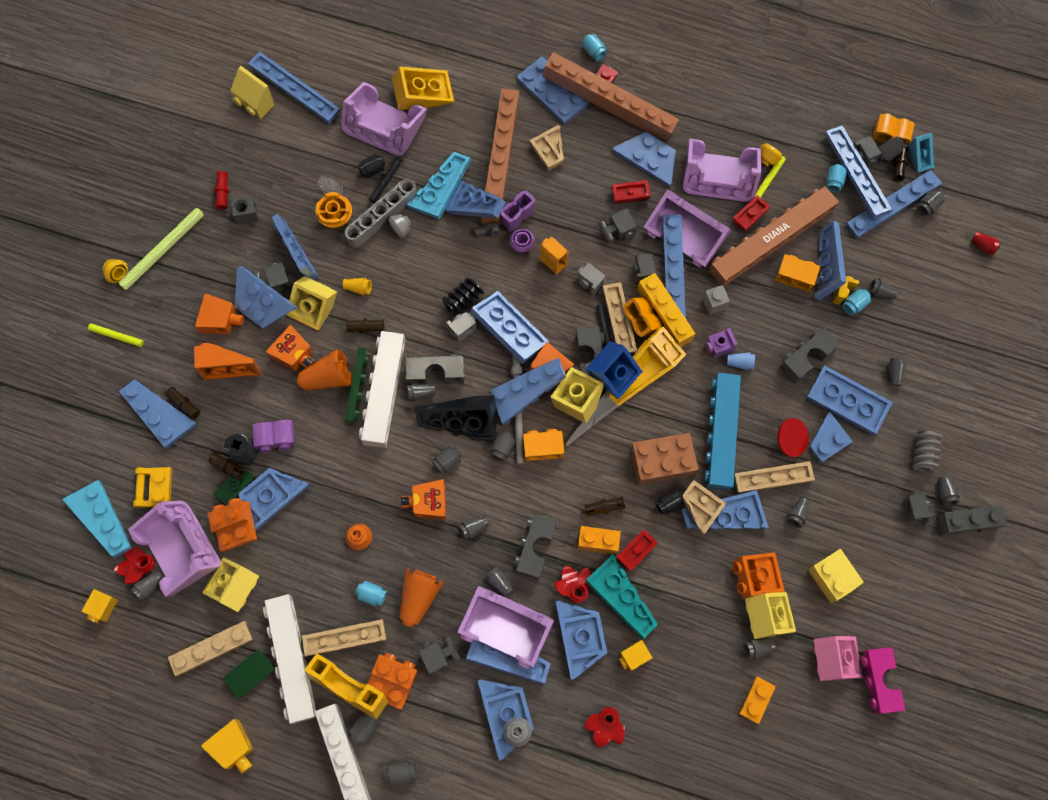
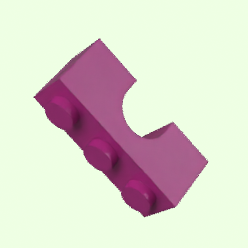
M893 648L863 651L861 663L867 673L865 682L871 693V709L874 710L875 714L905 711L901 689L891 690L883 683L884 672L897 668Z

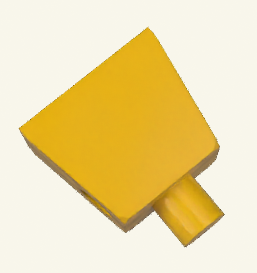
M233 719L201 745L224 769H231L236 765L241 774H243L252 767L246 756L253 751V747L238 719Z

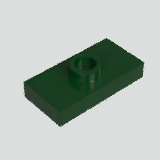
M247 470L245 476L239 473L243 477L241 480L230 475L215 491L214 495L226 506L229 505V500L239 498V493L256 479Z

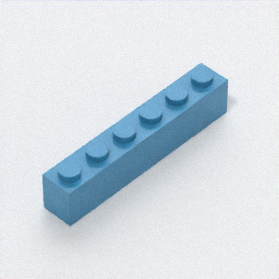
M718 373L715 379L712 378L711 390H714V394L710 398L709 407L712 408V415H709L708 419L711 433L707 435V445H710L709 452H706L705 463H708V471L705 470L704 482H707L708 489L730 491L733 488L741 375Z

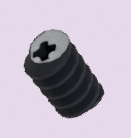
M465 278L464 283L461 282L459 284V288L455 287L453 292L448 293V297L442 298V302L447 311L456 317L455 311L461 314L462 310L460 307L462 306L467 309L466 302L473 304L471 297L478 299L477 292L483 295L484 291L476 281Z
M237 433L226 439L224 444L225 451L235 463L251 465L256 460L257 450L246 436Z

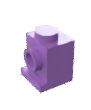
M727 328L725 331L708 336L705 345L708 353H711L713 358L734 351L737 342L731 329Z

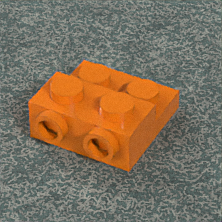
M240 498L231 499L228 501L229 505L212 507L213 511L207 513L211 532L217 535L220 552H226L257 540L248 501H241Z
M775 552L741 556L734 559L732 570L738 577L737 591L742 595L743 599L764 593L785 592Z
M385 652L384 656L379 654L368 684L385 694L388 701L387 704L402 710L418 670L414 669L415 664L404 660L403 664L395 661L397 657L387 652Z

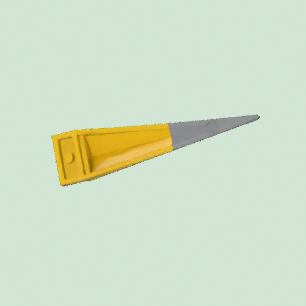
M659 327L633 355V359L643 371L619 399L605 391L600 397L597 409L587 423L581 422L565 442V446L571 444L621 404L674 368L685 357L686 353L664 327Z

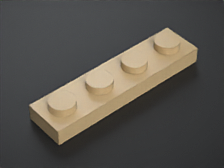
M620 282L603 285L602 289L614 341L617 344L624 345L630 354H635L637 347L631 322L623 310V305L626 301L622 284Z
M810 461L734 473L737 494L808 483L815 480Z
M383 619L302 636L305 657L316 655V653L323 654L387 640Z
M243 621L169 656L168 660L174 675L178 677L253 641V637L246 621Z

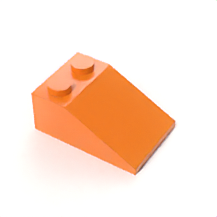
M202 343L200 346H194L195 369L204 380L262 375L260 368L252 358L211 343Z

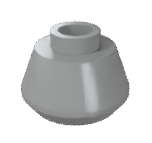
M402 214L389 217L388 222L398 238H405L411 230L410 225L412 223L406 215L403 217Z
M521 717L511 718L504 725L503 736L511 746L521 747L531 738V726L528 721Z

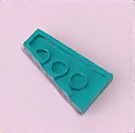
M613 553L585 582L643 640L658 624L646 604L638 596L634 585H631L626 577L627 574L620 567Z

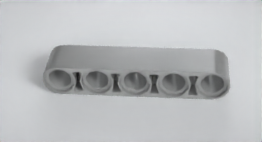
M411 179L402 180L345 229V236L349 246L354 248L361 246L388 223L390 216L401 212L407 206L406 204L417 196L415 182ZM393 200H398L397 203H391ZM366 223H371L370 226H364ZM352 235H358L355 238H350Z

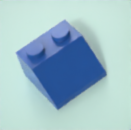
M611 341L586 368L591 377L603 382V388L616 399H619L643 372L624 345Z

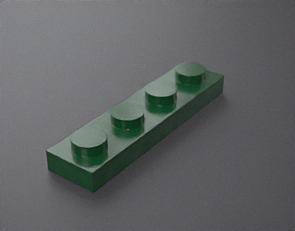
M358 347L345 417V425L353 426L354 420L358 421L359 409L356 408L357 402L361 403L363 391H360V385L365 383L366 373H363L364 366H368L369 355H366V348Z

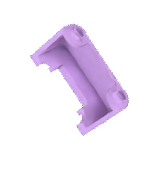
M363 82L343 101L341 128L346 134L394 155L402 156L409 148L423 123L427 108L413 105L409 108L408 113L378 101L377 89Z
M689 138L683 189L686 193L741 202L751 201L755 197L761 176L760 148H745L741 152L740 158L705 153L703 141Z
M668 189L644 225V228L647 229L646 234L654 239L656 236L663 239L662 216L681 215L683 253L693 259L692 263L699 268L708 265L732 231Z
M184 501L159 502L128 529L132 540L136 544L149 546L166 576L159 582L160 590L165 597L175 595L214 571L221 564L216 551L193 511Z
M478 586L458 633L462 634L461 638L472 643L473 639L515 657L518 660V665L528 669L529 666L534 667L554 619L491 590Z

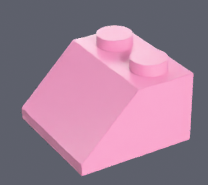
M832 636L814 639V653L817 658V673L820 681L863 678L856 636Z

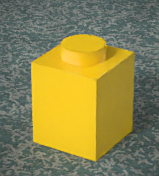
M94 589L81 612L88 614L86 618L95 623H98L99 620L107 622L118 599Z
M642 640L619 654L621 657L619 658L620 664L624 670L628 669L629 672L652 659Z

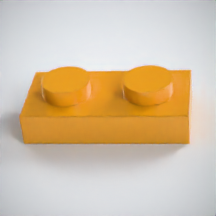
M755 677L739 715L759 724L776 686L759 677Z

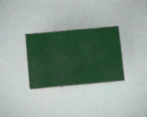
M257 649L222 679L239 700L273 672L275 668L262 651Z

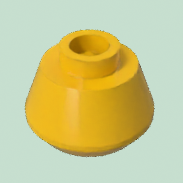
M767 143L761 145L762 164L767 167L769 164L773 166L782 159V153Z
M109 259L104 263L102 271L108 282L118 283L128 273V266L122 260Z

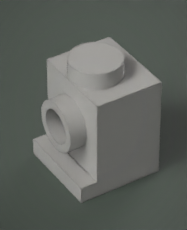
M590 263L585 267H580L576 273V276L579 277L580 285L585 289L589 288L592 296L605 283L606 275Z
M465 312L463 315H457L452 323L450 320L447 321V329L460 342L476 330L477 320L472 313Z

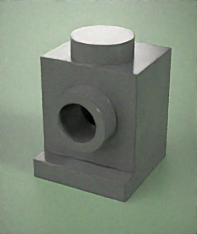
M871 136L854 143L855 148L867 167L877 163L881 152Z
M640 253L635 256L636 261L633 263L634 274H637L636 284L656 273L652 254Z
M920 491L909 493V496L903 500L908 523L924 521L934 517L933 512L929 513L930 504L928 499Z

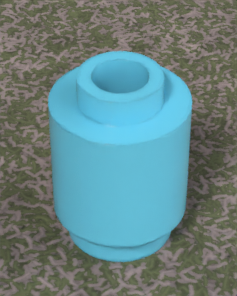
M589 34L583 39L582 47L592 59L599 61L607 54L606 47L595 34Z
M835 164L829 167L825 185L830 192H840L844 187L847 170L842 165Z
M857 289L845 299L842 307L851 316L858 314L871 303V296L868 291Z
M364 581L363 584L360 583L358 585L355 595H358L357 599L359 601L376 607L377 605H383L387 591L383 590L381 586Z

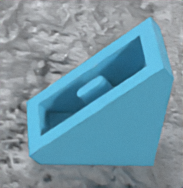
M933 133L915 137L908 146V156L916 172L934 168Z

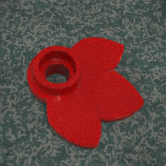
M133 547L124 553L127 560L117 565L114 571L120 576H126V584H133L139 581L145 573L153 569L155 561L151 555L144 554L141 548Z
M565 565L561 573L562 580L554 583L557 592L562 596L569 597L574 603L584 602L588 597L587 589L589 586L585 581L591 576L590 570L585 568L577 573L574 569ZM575 590L580 592V597L575 595Z
M605 707L600 713L592 714L586 720L584 728L594 731L593 739L598 748L606 746L611 739L618 744H622L625 738V727L619 722V713L613 707ZM607 715H612L613 720L607 721L605 717Z

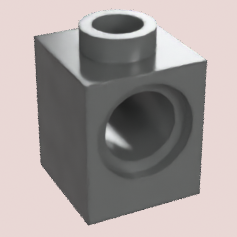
M253 196L231 200L229 214L231 218H234L236 224L259 221L257 206Z

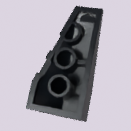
M494 395L473 396L415 408L417 423L420 427L436 431L444 430L452 432L456 436L464 435L471 437L472 440L476 441L495 440L497 408Z

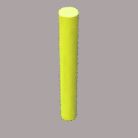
M784 156L774 164L756 191L755 197L757 195L762 197L785 162L786 158Z
M90 323L88 326L89 331L138 347H142L144 344V340Z

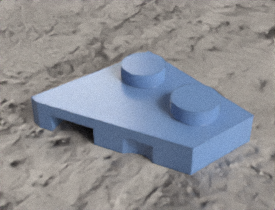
M829 412L825 416L809 449L821 464L853 441L831 412Z

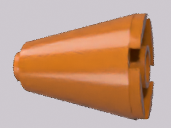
M338 349L298 374L297 384L305 391L347 387L352 385L353 377L352 372L348 373L347 367H349L346 356Z
M406 568L399 618L403 620L402 624L413 627L414 624L418 625L442 588L444 580L441 579L439 583L436 581V576L416 569L415 572L411 573V568Z

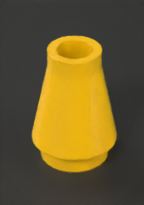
M366 277L344 279L343 289L365 296L370 294L372 282L367 280Z

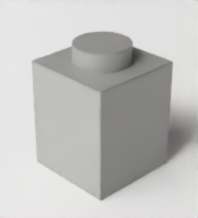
M723 285L705 291L702 298L709 315L726 310L730 303Z

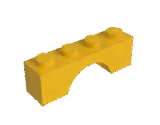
M656 273L639 281L638 293L650 302L651 306L660 316L665 329L677 344L683 347L692 342L695 332Z
M317 653L304 670L310 680L377 720L388 703L384 693L369 684L357 682L342 672L334 663Z

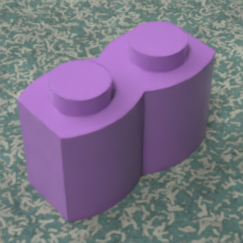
M528 191L519 193L513 202L503 207L500 213V224L509 232L518 228L522 220L529 218L533 214L535 198Z
M292 420L252 424L253 445L259 452L267 453L275 448L284 451L295 446V431Z

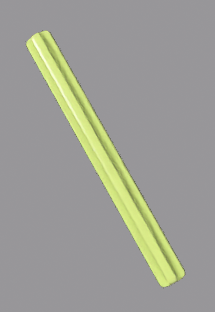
M195 208L136 264L118 284L127 290L203 217L202 211Z

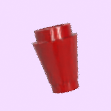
M977 232L971 240L987 255L990 254L992 256L1002 244L998 241L999 239Z

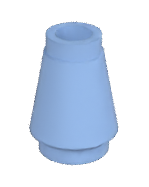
M751 352L728 354L727 366L747 371L754 369L755 354H750Z

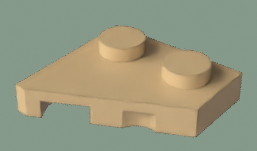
M559 125L530 140L529 144L548 171L564 162Z
M693 480L682 495V499L701 534L704 535L726 503L695 480Z

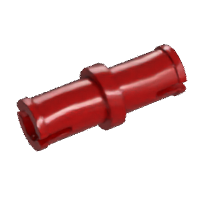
M218 171L216 173V187L214 188L216 193L215 207L224 210L227 209V194H229L228 173Z

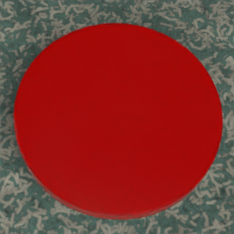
M789 418L779 427L777 434L780 450L787 456L797 457L801 455L808 445V430L801 420Z

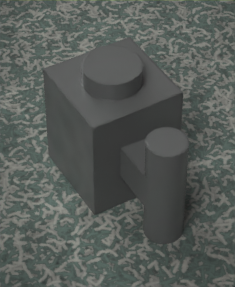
M628 209L611 215L610 226H607L605 221L599 223L608 243L615 241L613 234L616 235L619 241L623 239L629 240L635 235L637 225Z
M282 262L272 263L265 267L267 277L262 278L261 273L254 274L278 293L292 289Z
M451 636L444 639L446 648L442 650L438 642L433 643V641L421 646L422 650L419 653L430 676L449 666L445 659L446 657L451 655L454 662L461 660Z

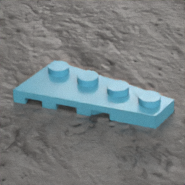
M453 152L439 168L438 173L435 176L432 175L427 185L423 189L421 188L416 193L417 196L406 204L407 208L440 220L471 162L470 157Z
M97 480L62 499L112 557L116 558L133 548L101 481Z

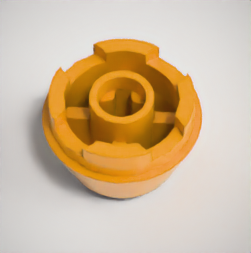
M330 192L325 194V197L316 204V217L321 224L331 229H340L347 224L351 217V203L339 193Z

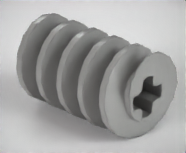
M921 430L917 432L918 435L916 436L917 442L915 447L917 449L914 451L916 456L913 459L915 463L913 470L922 473H933V468L939 467V464L933 463V461L940 460V457L934 455L940 453V449L935 448V446H941V442L936 441V439H941L942 435L933 431Z

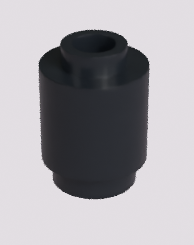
M374 154L362 160L361 164L357 166L363 178H370L383 171V166L386 164L381 155L377 156V154Z
M673 488L658 497L655 506L660 514H670L683 506V493Z

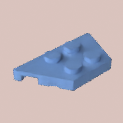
M647 132L613 148L612 153L670 188L675 161V149Z
M238 266L234 306L261 328L269 327L275 321L282 319L286 314L297 309V306L245 267Z
M269 468L239 493V498L241 501H248L250 503L255 532L305 491L309 484Z
M556 601L570 680H574L607 654L599 612Z
M478 680L498 759L502 760L515 748L508 744L503 736V728L508 720L514 717H521L528 721L532 730L534 729L522 687Z

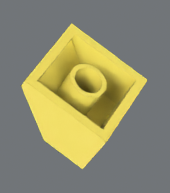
M240 66L230 90L233 101L238 106L246 108V111L251 116H257L259 119H262L275 105L269 87Z
M304 276L294 282L289 300L297 306V309L286 315L316 330H320L333 308L337 291Z
M571 367L566 374V378L560 382L550 398L554 408L587 423L597 409L604 383Z
M841 549L808 569L830 603L838 601L864 583Z
M223 557L220 561V566L216 568L202 593L239 612L245 605L250 591L256 586L259 576Z
M786 592L764 593L745 598L746 611L749 614L751 632L754 635V639L796 632Z

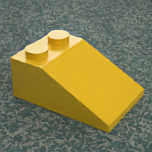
M399 67L392 77L398 109L409 110L413 105L430 108L454 102L447 70Z

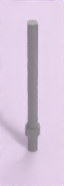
M512 354L513 367H511V376L515 379L523 375L520 361ZM522 413L515 415L517 465L524 464Z

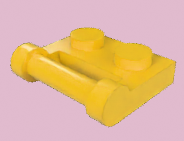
M135 468V475L137 477L133 508H154L159 502L171 501L172 468ZM145 476H150L149 501H143Z

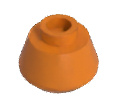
M354 524L346 531L345 541L351 549L363 550L370 545L372 532L364 524Z

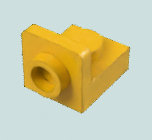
M846 276V283L834 291L832 303L840 305L844 299L848 298L849 290L854 291L859 285V280Z

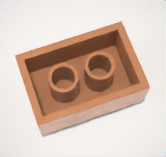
M690 433L633 442L630 450L638 485L695 476L699 470Z

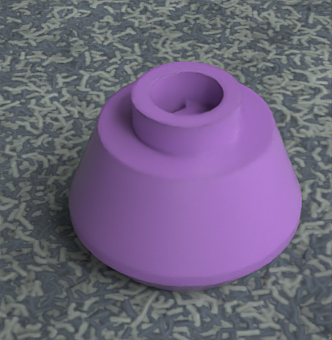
M518 229L510 236L511 247L519 253L531 250L535 244L534 235L527 229Z

